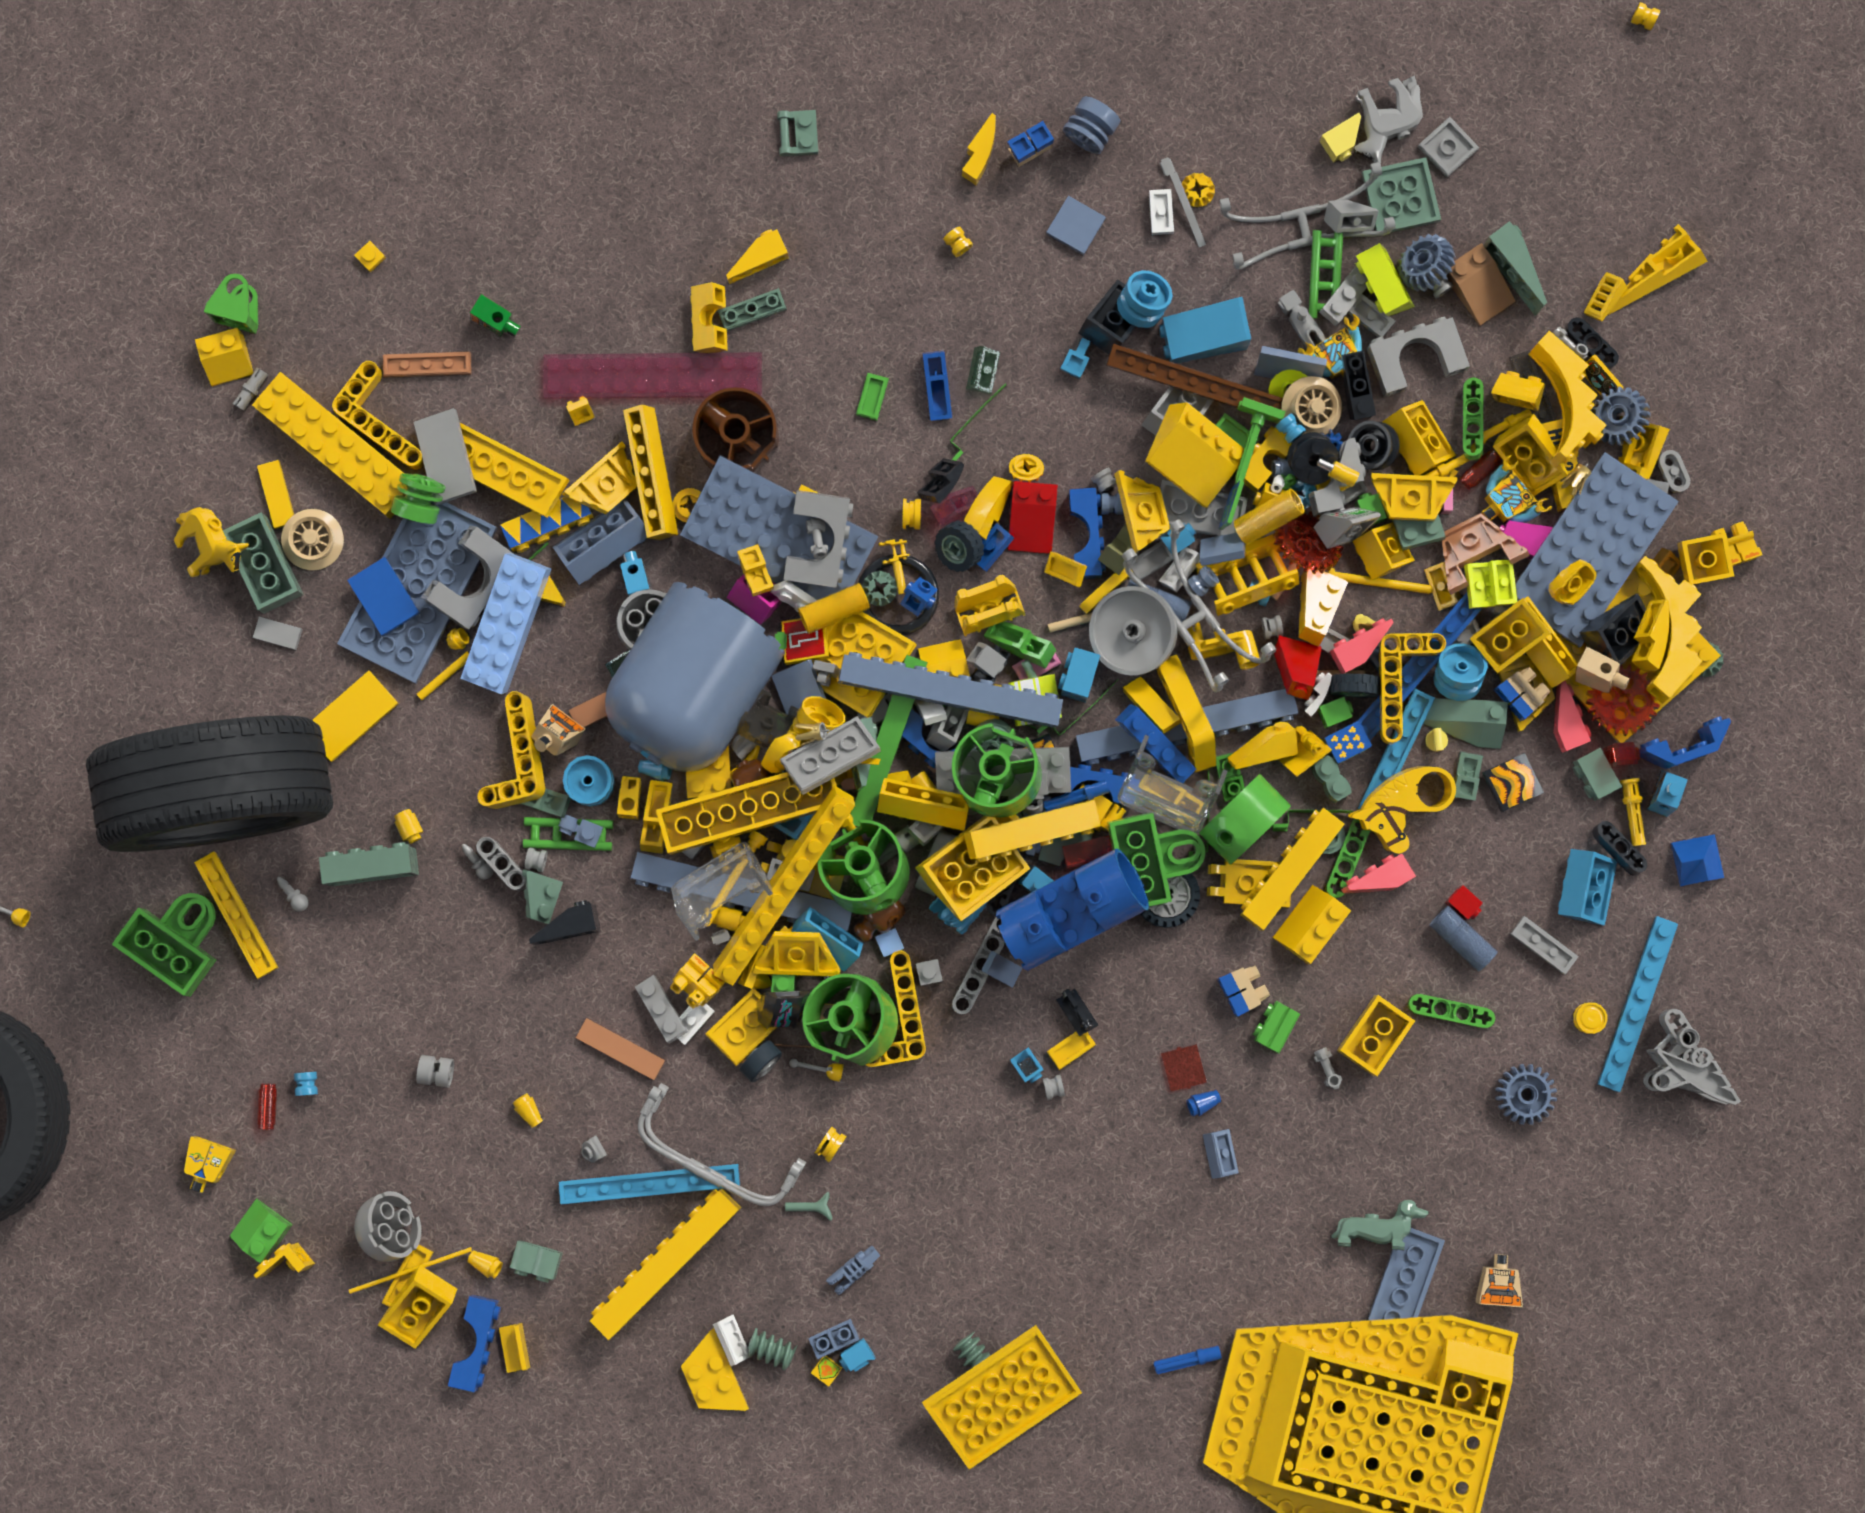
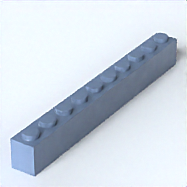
M849 652L848 655L844 654L838 679L839 684L1056 728L1059 724L1063 700L1058 699L1056 694L1045 693V696L1038 695L1036 690L1023 688V691L1014 690L1015 686L1002 684L1001 687L995 686L992 681L980 679V682L971 681V677L965 675H958V678L951 677L949 672L936 670V673L927 672L928 668L914 666V669L905 667V663L893 661L892 664L884 663V659L879 657H871L869 660L862 658V654Z
M1286 689L1202 707L1216 737L1228 735L1229 730L1237 729L1238 732L1250 730L1251 725L1259 724V727L1272 725L1273 720L1280 719L1281 722H1288L1294 720L1293 716L1298 714L1295 696L1288 695ZM1181 723L1164 733L1175 747L1186 744L1187 736ZM1121 726L1075 736L1080 762L1086 763L1088 766L1099 764V759L1108 758V761L1121 759V755L1129 753L1130 756L1143 754L1142 750L1145 749Z
M637 852L631 878L636 880V885L648 887L650 883L658 885L657 890L670 893V889L679 891L678 895L691 898L692 894L701 896V901L713 903V900H716L730 875ZM739 877L722 906L734 908L735 905L744 907L743 911L749 912L767 884ZM796 892L781 916L787 917L786 922L794 923L810 906L848 932L853 913L842 908L834 900Z

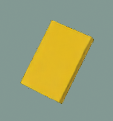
M755 988L747 993L705 1034L735 1066L740 1064L777 1028L769 1027L767 1030L758 1022L757 1003L762 995Z

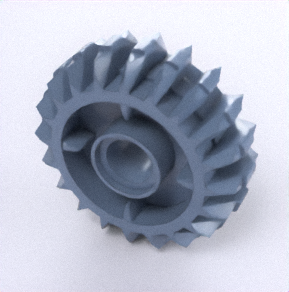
M1427 234L1425 238L1420 236L1418 241L1412 240L1413 244L1410 247L1406 246V252L1401 253L1402 259L1398 260L1399 267L1397 270L1400 279L1407 287L1416 291L1422 290L1425 292L1428 288L1433 290L1436 284L1441 286L1440 282L1443 279H1447L1446 275L1452 273L1451 267L1456 265L1454 262L1456 256L1452 245L1445 238L1437 234L1433 236Z
M1619 386L1616 393L1613 389H1609L1610 395L1608 396L1602 393L1603 400H1595L1598 407L1591 409L1606 424V427L1601 431L1604 434L1601 440L1604 443L1608 441L1612 446L1616 442L1619 446H1623L1624 440L1627 444H1631V438L1633 437L1639 440L1637 434L1639 432L1645 433L1642 427L1649 425V421L1646 418L1651 417V413L1647 411L1650 406L1648 403H1645V397L1640 396L1637 390L1632 392V389L1627 387L1624 391ZM1624 412V417L1617 421V415Z
M1519 1064V1072L1516 1067H1511L1512 1075L1504 1072L1503 1075L1507 1080H1498L1503 1085V1088L1496 1087L1495 1089L1497 1092H1502V1096L1495 1097L1496 1100H1503L1504 1102L1498 1108H1507L1503 1115L1509 1116L1512 1113V1122H1515L1518 1117L1519 1124L1524 1125L1526 1119L1529 1125H1533L1534 1118L1537 1122H1541L1540 1114L1544 1117L1549 1116V1113L1545 1110L1546 1108L1554 1110V1106L1549 1104V1102L1557 1101L1556 1097H1551V1093L1557 1092V1089H1550L1549 1087L1554 1083V1080L1546 1081L1549 1076L1547 1072L1540 1076L1541 1067H1537L1533 1072L1534 1067L1532 1064H1528L1527 1069H1525L1524 1064ZM1525 1088H1528L1531 1092V1097L1527 1101L1521 1096V1092Z

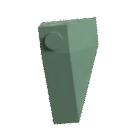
M1435 698L1423 724L1431 728H1441L1443 732L1471 743L1476 747L1501 749L1506 728L1508 702L1487 700L1455 701L1452 699Z

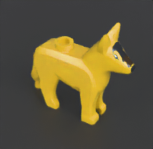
M197 507L186 513L179 514L176 522L181 527L174 538L176 547L181 548L188 537L195 536L200 552L199 557L187 568L190 577L199 576L200 570H202L201 575H206L209 573L211 566L219 565L223 562L231 572L236 573L239 571L241 551L249 546L248 543L236 544L227 540L221 528V521L214 515L212 510Z

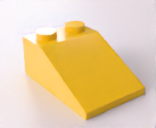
M1512 371L1499 375L1491 392L1495 401L1534 411L1539 410L1545 384L1541 383L1540 378L1528 376V379L1520 378L1519 373Z
M1534 414L1500 434L1493 445V448L1503 460L1507 456L1512 455L1508 459L1510 465H1514L1518 461V465L1512 470L1533 496L1568 476L1563 462L1557 468L1549 463L1557 450L1547 430Z
M1522 598L1473 634L1470 640L1498 674L1551 634V631L1527 601Z
M419 1265L383 1315L378 1326L416 1349L452 1305L457 1288Z

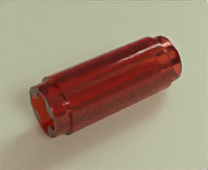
M1494 449L1487 451L1462 474L1460 481L1467 489L1474 488L1500 464L1502 458Z
M260 1084L257 1116L258 1129H274L277 1102L276 1084Z

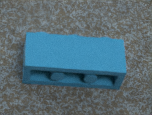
M810 906L794 922L791 932H814L821 934L840 970L843 972L860 957L863 942Z

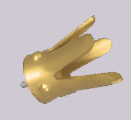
M1588 463L1585 466L1577 464L1573 472L1561 481L1564 482L1561 486L1562 488H1566L1572 482L1571 485L1574 487L1572 491L1573 496H1575L1579 489V495H1581L1586 479L1592 474L1587 468Z
M823 722L817 724H796L797 728L810 729L812 731L797 735L795 739H812L801 744L802 747L815 740H825L827 732L830 730H826Z

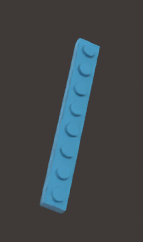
M1655 916L1598 1081L1600 1086L1620 1092L1678 926L1675 922Z
M739 1164L709 1167L740 1186ZM686 1169L559 1182L560 1204L723 1188L706 1181Z

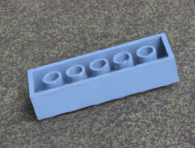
M512 553L504 554L460 679L499 694L508 692L551 568Z

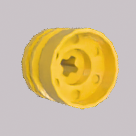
M817 696L807 697L802 702L789 730L800 735L812 730L797 728L796 724H817L823 722L826 730L832 731L845 723V715L837 704L828 699ZM812 739L802 740V742L805 743V742L810 741V740H812Z

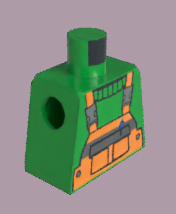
M482 294L470 311V320L499 336L506 332L515 337L521 328L520 325L511 321L512 313ZM496 317H500L502 321L496 323L493 321V319Z

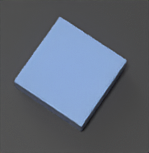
M896 928L875 937L884 957L904 949Z

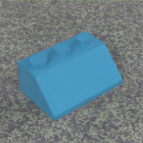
M1571 849L1567 859V870L1563 880V891L1558 905V914L1567 918L1605 926L1617 866L1616 860L1592 851Z

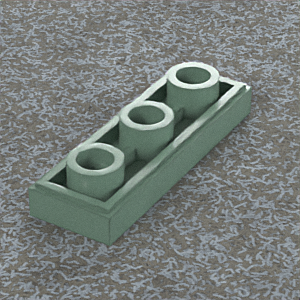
M778 288L720 309L718 313L723 327L730 331L787 309ZM750 307L756 308L754 312L748 311Z

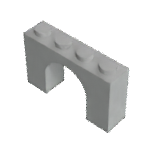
M1440 317L1435 319L1433 324L1425 326L1422 323L1414 326L1412 331L1408 332L1400 330L1393 333L1392 337L1387 339L1383 337L1373 339L1367 348L1384 398L1403 392L1408 387L1400 366L1399 356L1401 350L1409 344L1423 343L1430 346L1437 353L1446 378L1465 372L1470 367L1453 317L1449 319Z
M801 490L796 491L793 514L817 517L826 521L833 530L834 543L827 556L821 559L787 556L783 580L834 588L837 587V582H842L843 570L839 569L840 561H845L847 548L843 547V541L848 539L850 526L846 525L847 517H852L853 504L849 503L850 498Z
M471 525L458 544L476 556L482 563L484 580L481 587L471 595L459 596L441 582L433 580L421 597V599L456 624L468 630L478 623L480 619L479 614L486 608L504 554L512 553L481 529Z

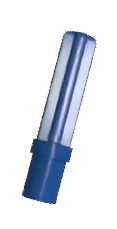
M1106 780L1046 800L1043 804L1047 812L1086 800L1090 801L1095 797L1110 792Z
M1219 1346L1206 1349L1201 1348L1194 1352L1157 1360L1154 1362V1368L1157 1374H1162L1199 1364L1204 1365L1207 1362L1222 1359Z

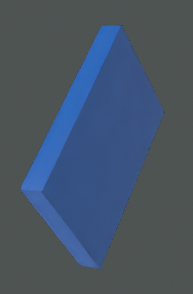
M383 557L347 580L381 636H385L420 614L386 557Z

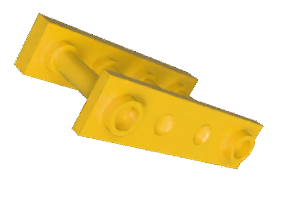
M1278 532L1258 539L1249 545L1246 544L1245 558L1205 565L1211 568L1217 576L1230 572L1239 592L1226 596L1220 582L1213 587L1218 597V600L1214 601L1217 616L1229 614L1235 609L1283 590H1290L1300 584L1298 570L1295 569L1288 572L1278 553L1282 551L1281 538ZM1268 556L1271 557L1280 574L1269 580L1258 560ZM1201 563L1196 564L1197 575L1200 569L1204 567L1201 566ZM1247 564H1250L1259 581V584L1247 588L1237 569Z

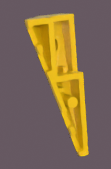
M1679 224L1674 227L1676 233L1669 240L1665 238L1662 240L1661 245L1663 247L1654 255L1649 254L1628 277L1630 282L1627 285V289L1608 315L1708 262L1702 250L1691 240L1689 234Z
M1651 423L1648 426L1642 427L1645 433L1639 432L1637 434L1639 440L1633 437L1631 438V444H1627L1624 440L1622 457H1618L1619 462L1645 479L1650 478L1670 430Z

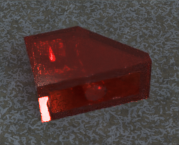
M1634 742L1614 743L1603 748L1604 755L1612 769L1634 766L1638 764L1640 759L1639 749L1635 747Z

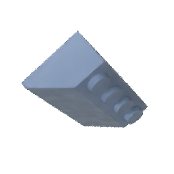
M624 498L610 512L599 514L590 523L582 526L553 546V549L580 585L588 581L601 569L608 567L611 562L623 556L631 548L644 542L647 538L645 525L626 498Z

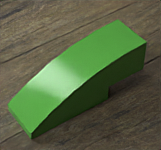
M1005 621L990 626L984 634V637L994 644L1045 669L1056 652L1051 641L1034 636L1030 630Z

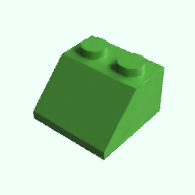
M256 1199L230 1234V1237L245 1253L259 1263H262L269 1259L293 1224Z

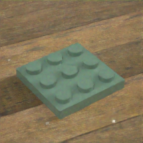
M1426 157L1381 167L1382 175H1379L1365 189L1369 207L1379 211L1374 227L1375 231L1383 230L1384 218L1393 217L1396 229L1392 230V232L1441 221ZM1371 169L1362 171L1364 183L1370 178Z

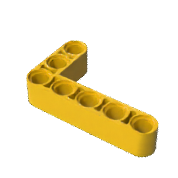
M365 361L358 367L332 403L333 410L340 418L413 470L422 468L424 462L421 451L361 407L382 378L381 369L374 362ZM369 369H375V374L372 377H366ZM356 386H362V391L359 394H353V389ZM348 403L349 408L345 412H340V406ZM360 416H366L365 423L358 425L357 419ZM377 429H384L381 437H374ZM400 441V448L392 450V444ZM412 454H418V460L414 463H410V456Z
M1387 634L1380 641V736L1384 743L1395 744L1401 739L1403 734L1402 656H1436L1440 654L1446 647V640L1441 634ZM1410 639L1415 640L1418 643V649L1410 650L1407 647V641ZM1432 639L1438 640L1440 649L1433 650L1429 645V641ZM1386 640L1394 641L1395 649H1386L1384 642ZM1393 662L1396 666V671L1392 673L1386 671L1385 663ZM1387 684H1393L1396 687L1394 695H1390L1385 691ZM1387 706L1395 707L1397 711L1395 717H1389L1386 714L1385 709ZM1388 728L1396 730V739H1389L1386 736Z
M1170 656L1156 670L1172 706L1180 718L1181 725L1187 736L1189 761L1196 768L1194 773L1216 766L1215 736L1178 656Z
M517 691L510 692L505 698L517 779L485 786L479 790L477 795L478 802L491 809H499L537 800L545 793L540 751L535 748V741L532 739L536 729L532 702L528 696ZM521 698V704L516 707V701ZM524 719V726L519 729V723ZM525 741H528L527 748L523 750V743ZM531 762V768L526 771V765ZM534 783V784H535V788H534V790L530 793V792H529V787H530L531 784ZM514 788V794L509 798V791ZM493 793V800L488 802L489 795Z
M902 950L894 952L890 958L904 1041L894 1042L890 1047H898L900 1056L892 1060L888 1057L886 1051L875 1063L866 1064L868 1067L919 1059L926 1052L911 960L909 955ZM899 954L904 955L907 959L903 967H898L894 964V958ZM903 976L908 977L911 981L907 989H901L898 986V980ZM910 998L914 1001L915 1005L911 1011L902 1009L904 999ZM914 1020L918 1023V1030L915 1033H908L905 1026L908 1021ZM915 1042L920 1043L922 1046V1052L917 1056L912 1055L909 1051L910 1045Z

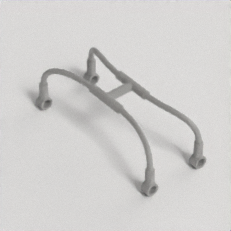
M1380 162L1370 164V178L1363 185L1337 200H1349L1368 188L1379 175H1382ZM1229 198L1220 199V213L1228 219L1260 223L1298 218L1302 239L1289 241L1288 244L1270 249L1245 262L1242 252L1233 254V267L1235 269H1243L1274 253L1312 245V236L1306 216L1320 213L1321 210L1327 209L1328 203L1282 212L1281 215L1244 217L1228 213L1231 211ZM1384 218V229L1381 231L1343 232V237H1375L1390 234L1392 230L1396 229L1394 218ZM1323 233L1321 238H1334V233Z
M1178 519L1169 526L1171 529L1172 556L1178 575L1190 595L1191 601L1199 612L1183 622L1174 613L1177 621V632L1187 646H1190L1195 653L1211 689L1214 692H1220L1223 685L1229 679L1224 672L1212 678L1202 654L1195 645V640L1187 631L1188 628L1205 619L1213 631H1216L1232 649L1244 658L1258 664L1268 662L1271 655L1277 649L1270 642L1261 648V658H1257L1241 649L1222 631L1218 621L1190 587L1182 570L1176 541L1185 526ZM1132 548L1122 554V558L1124 559L1123 566L1127 575L1139 587L1148 588L1130 569L1132 562L1138 555Z
M662 1083L658 1088L653 1086L640 1111L641 1115L638 1120L639 1134L643 1141L652 1149L684 1166V1169L718 1187L721 1186L753 1204L761 1206L774 1205L782 1200L790 1189L793 1188L806 1164V1161L800 1158L792 1165L781 1187V1192L773 1196H765L726 1179V1176L693 1158L689 1159L665 1145L653 1133L651 1117L656 1112L669 1087ZM644 1120H645V1129H646V1132H647L648 1136L650 1137V1139L647 1137V1135H646L645 1132H644V1127H643V1125H644Z

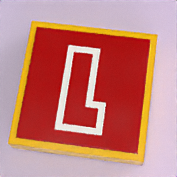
M801 618L781 622L782 632L787 634V649L784 650L786 665L802 663L810 659L815 661L829 658L827 627L808 634Z

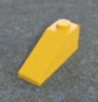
M767 230L760 234L761 237L754 241L726 275L729 284L789 258L778 230Z
M1277 722L1274 726L1265 728L1228 757V762L1235 769H1240L1297 755L1296 730L1288 722Z

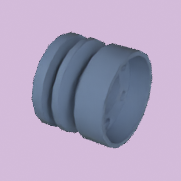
M1084 96L1075 108L1076 115L1069 117L1068 123L1063 127V132L1079 147L1094 154H1101L1104 149L1103 145L1108 143L1106 135H1113L1121 120L1104 103L1092 97Z

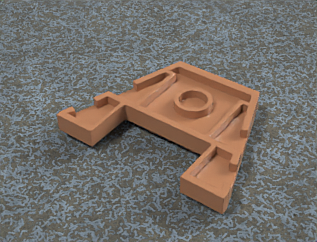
M1481 513L1444 531L1446 537L1445 540H1442V547L1446 566L1447 586L1451 595L1469 586L1460 570L1464 565L1471 564L1499 549L1503 550L1511 565L1529 556V552L1524 546L1516 543L1514 538L1503 533L1497 525Z

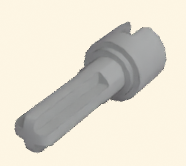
M908 825L894 834L905 853L920 844L908 832ZM889 843L878 859L880 865L898 854V849L893 844ZM869 864L862 865V868L865 870Z

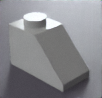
M1350 200L1328 201L1324 221L1336 233L1374 231L1379 211Z
M945 705L944 710L947 720L933 723L925 742L942 752L947 751L957 742L969 710Z

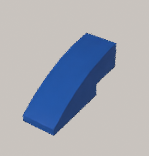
M945 352L922 353L930 421L952 418Z

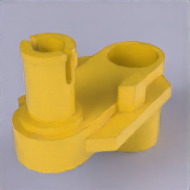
M1196 623L1194 629L1193 626L1187 629L1195 640V645L1204 659L1235 651L1216 631H1214L1215 638L1204 640L1200 623ZM1244 630L1227 634L1245 652L1260 658L1252 631ZM1189 646L1188 650L1191 659L1198 660L1195 653ZM1235 651L1240 669L1247 670L1260 665L1244 658Z

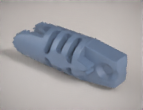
M870 1246L864 1252H858L843 1267H840L827 1278L826 1282L829 1285H833L843 1276H846L835 1288V1292L840 1295L874 1266L872 1263L880 1257V1254L873 1246Z

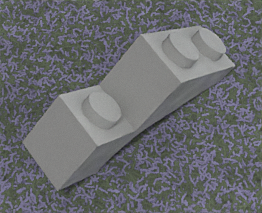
M1350 438L1340 446L1339 463L1359 472V477L1355 483L1359 484L1364 481L1366 471L1364 465L1360 463V445L1356 443L1355 438ZM1331 478L1329 484L1324 489L1308 494L1313 516L1344 508L1345 496L1343 491H1340V488L1346 486Z

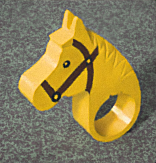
M1430 766L1408 768L1394 774L1380 784L1367 797L1361 809L1348 814V817L1358 819L1362 829L1374 832L1385 850L1400 854L1409 848V838L1403 832L1406 824L1405 814L1409 811L1437 812L1444 810L1455 798L1456 784L1451 774L1442 768ZM1435 772L1444 782V794L1438 803L1427 806L1416 795L1418 793V786L1416 784H1419L1421 778L1427 773Z

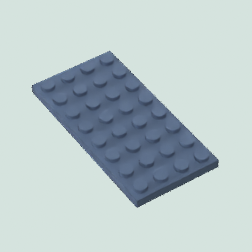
M1606 452L1601 455L1591 470L1592 474L1586 479L1581 495H1579V489L1515 583L1517 602L1528 596L1553 631L1578 648L1584 643L1579 632L1592 620L1605 612L1679 502ZM1580 559L1590 563L1597 576L1592 586L1574 605L1562 604L1551 597L1548 591L1549 584L1562 570Z
M720 455L680 535L740 566L737 551L758 544L766 562V569L771 581L777 584L785 581L783 579L787 556L816 559L813 553H811L810 548L814 546L812 533L807 534L806 520L817 517L793 514L795 493ZM847 520L846 525L850 526L849 537L843 541V547L847 548L845 561H840L839 569L843 570L842 582H837L836 588L794 581L789 582L816 600L823 599V597L825 598V596L827 597L841 591V589L853 586L878 538L877 535ZM825 521V532H821L823 545L828 546L829 552L834 543V533L830 525Z
M447 502L436 505L440 510L435 524L420 523L403 518L383 555L389 561L420 614L385 636H381L359 601L337 643L339 646L415 684L418 683L450 621L447 616L421 599L422 595L430 583L436 580L459 596H463L480 564V560L459 545V541L470 525L478 527L492 538L498 529L496 526Z

